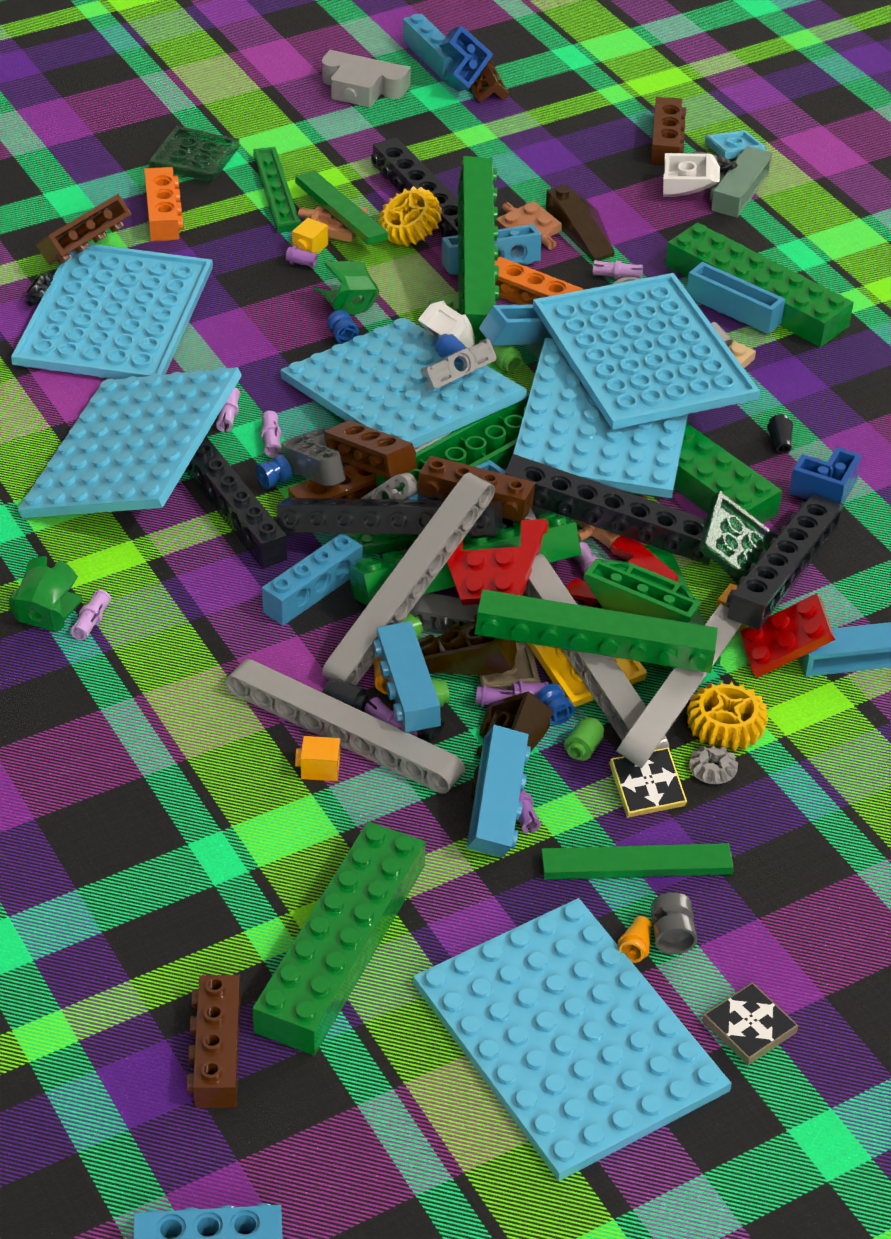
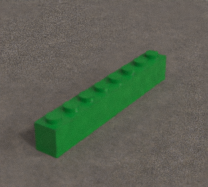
M483 590L477 612L475 635L711 673L718 628Z

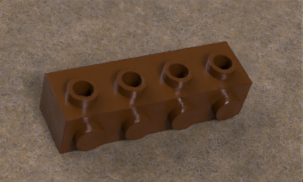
M118 193L51 233L37 243L36 246L49 266L56 261L61 265L72 258L70 253L74 250L79 254L90 247L89 241L93 240L97 243L107 236L105 233L107 230L110 229L113 233L123 227L122 221L129 217L131 212Z
M431 455L419 472L418 496L445 500L459 480L466 473H472L494 485L495 492L491 501H502L503 518L521 522V520H525L533 506L535 482Z
M199 975L198 989H192V1009H197V1016H191L190 1036L196 1037V1043L189 1044V1065H194V1073L187 1074V1094H194L195 1108H237L241 1004L240 975Z

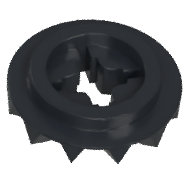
M48 271L44 274L40 273L26 291L24 303L30 307L35 305L51 285L53 275Z

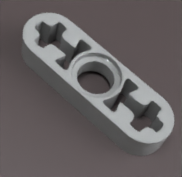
M398 474L361 499H382V493L385 491L389 499L408 500V497L416 494L418 484L412 474ZM405 483L403 491L398 492L397 488H400Z

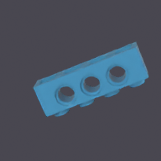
M533 224L498 229L497 241H494L495 246H498V257L500 256L523 265L531 264L534 261H541V233ZM458 235L442 238V265L449 274L458 275Z
M341 533L262 587L263 613L282 626L287 624L350 579L348 566L355 565L356 560L362 558V545Z
M261 1203L248 1207L225 1205L213 1209L189 1207L178 1211L148 1210L142 1213H134V1239H168L166 1237L171 1235L178 1236L173 1239H283L281 1205ZM243 1231H250V1232H251V1233H249V1234H240V1232H243ZM207 1233H213V1234H214L213 1236H209V1237L203 1236L204 1234H207Z

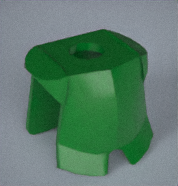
M361 261L325 262V266L341 282L340 288L332 291L313 287V289L321 293L335 311L345 310L349 315L366 312L376 301L379 289L371 279L364 263Z
M46 556L30 560L27 563L26 572L20 587L10 596L9 607L11 612L19 622L53 632L60 631L65 626L64 621L82 602V596L68 592L78 575L67 563L61 560L58 561L54 568L47 566Z

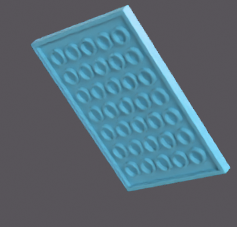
M89 244L90 247L79 254L74 250L70 253L72 258L59 265L51 285L44 293L11 356L12 365L91 375L100 378L126 379L131 376L165 375L212 271L213 261L211 259Z
M674 273L533 299V309L612 430L759 399L760 390Z
M406 318L396 319L391 324L377 327L367 334L355 336L348 342L334 345L329 350L315 353L305 360L293 362L290 366L280 370L281 379L343 420H351L411 442L414 448L527 398L526 388L486 365L439 388L429 390L425 384L428 380L426 377H422L421 368L430 367L441 362L442 358L435 350L438 337L431 335L427 330ZM454 361L455 368L458 371H462L463 364Z
M545 338L513 454L621 491L672 498L688 414L612 430L554 339Z
M221 367L205 371L199 369L194 372H174L166 375L152 374L146 377L131 376L126 379L116 380L111 378L103 381L62 444L58 447L52 459L48 462L40 477L36 480L30 492L25 496L24 501L18 508L21 517L31 518L163 508L242 375L238 367Z
M579 898L413 976L415 988L558 1181L731 1090L732 1083L625 953L619 952V946Z

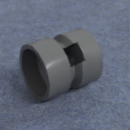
M677 892L666 893L656 897L651 903L650 911L657 949L662 953L670 955L686 953L693 949L697 944V932L693 921L694 913L690 898L685 894Z

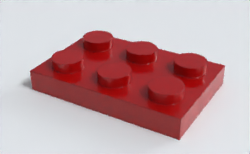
M817 593L769 616L759 630L749 626L740 631L752 672L757 678L835 640L822 600Z

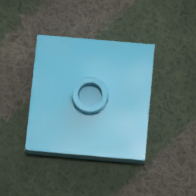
M746 130L705 136V144L719 156L727 159L736 158L739 153L743 152L746 146L766 151V146Z

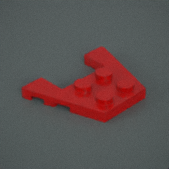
M547 519L521 520L520 547L463 551V540L461 541L447 563L462 605L480 604L483 590L523 595L532 572L531 567L535 556L539 554L542 538L548 531Z
M620 536L611 544V554L627 560L628 563L635 564L678 582V575L637 540ZM575 578L566 586L573 599L584 601V605L595 607L599 603L585 581Z

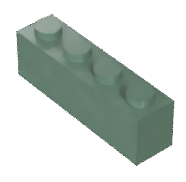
M746 146L743 152L739 153L735 161L738 166L733 170L729 169L725 176H721L718 186L713 187L710 194V200L712 201L711 210L738 218L770 173L773 153Z

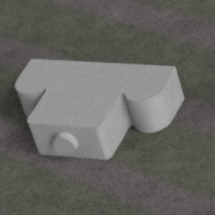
M329 50L322 59V81L327 85H331V99L372 107L381 94L389 99H398L404 96L410 88L411 67L334 50Z

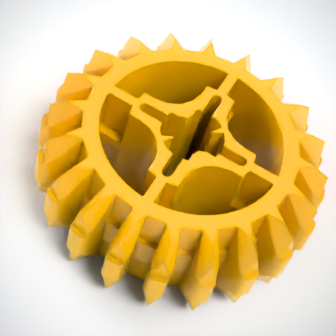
M413 186L410 191L404 189L403 193H396L394 198H388L389 203L384 204L383 211L379 212L380 219L378 221L389 232L388 241L398 246L403 244L408 247L410 243L416 245L419 240L425 241V237L432 235V230L438 229L437 223L442 221V211L438 199L434 197L433 193L429 190H424L422 187L416 189Z
M719 681L716 686L708 683L706 688L699 687L698 692L693 694L690 699V704L687 708L688 728H691L692 736L699 737L700 743L709 742L710 747L714 744V746L721 748H731L734 752L738 747L746 750L749 744L755 745L758 738H762L768 722L766 704L763 703L762 696H755L754 689L745 690L744 684L735 686L732 681L729 685Z

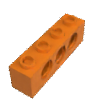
M173 167L145 168L151 241L179 240V230H183V217L178 176H173Z
M500 256L495 261V265L499 266L498 280L495 281V285L499 286V297L519 305L533 304V299L583 290V288Z

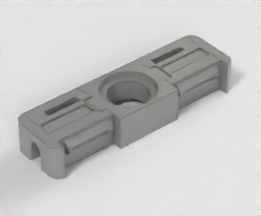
M481 340L475 346L461 349L442 358L441 362L430 367L421 368L422 377H426L428 380L425 382L429 390L439 388L495 361L497 357L490 340ZM456 357L463 361L462 371H458L454 366Z

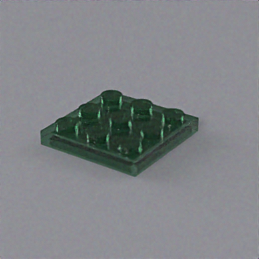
M176 126L150 158L149 168L173 167V174L180 175L181 177L214 182L239 149V139Z
M719 491L712 497L698 550L740 581L742 576L746 577L748 575L751 565L758 563L762 551H767L772 539L778 538V535Z

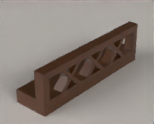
M490 59L481 71L479 80H475L471 85V89L480 103L493 92L502 100H505L510 95ZM484 85H489L482 91Z

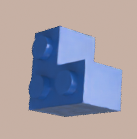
M462 25L452 28L439 45L455 60L443 78L459 92L471 87L493 56V53Z
M836 447L828 462L802 454L793 468L789 494L808 500L814 493L844 504L857 481L862 455Z

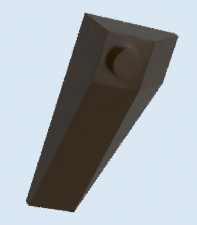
M567 184L547 190L545 210L562 223V231L593 262L613 257L615 252L598 210Z
M477 615L473 616L475 621L459 627L458 623L449 626V631L438 637L430 634L418 639L429 673L482 676L495 673L501 674L512 670L517 653L516 641L475 635Z
M529 691L491 702L480 726L479 735L483 737L484 741V736L493 725L529 734L527 746H530L532 751L548 731L553 710ZM483 745L477 748V756L480 758ZM480 765L474 771L471 798L473 799L475 797Z

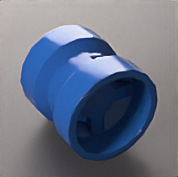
M345 310L335 311L328 317L327 326L338 343L343 344L359 335L358 327Z
M283 455L272 458V461L269 463L262 462L255 467L258 481L266 490L274 487L279 481L283 483L292 479L290 464Z
M549 684L538 691L536 697L553 710L550 724H563L573 716L575 707L570 699L565 697V692L560 685Z

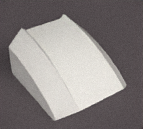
M665 153L663 197L689 195L719 183L720 166L712 154Z
M444 301L430 304L418 319L423 327L431 335L437 336L438 339L443 334H453L467 348L475 346L473 328L467 316L451 309Z

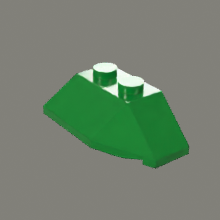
M595 559L584 574V580L603 609L688 623L701 604V601L695 598L683 584L632 563L620 561L605 562L603 559Z

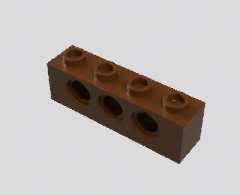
M656 97L651 164L664 165L665 153H684L686 108L682 107V99Z
M351 420L324 431L326 446L338 451L341 461L390 479L395 475L408 473L417 468L415 460L416 451L411 442Z
M350 464L343 467L346 478L343 482L324 486L309 480L288 488L289 498L361 499L376 488L377 474Z

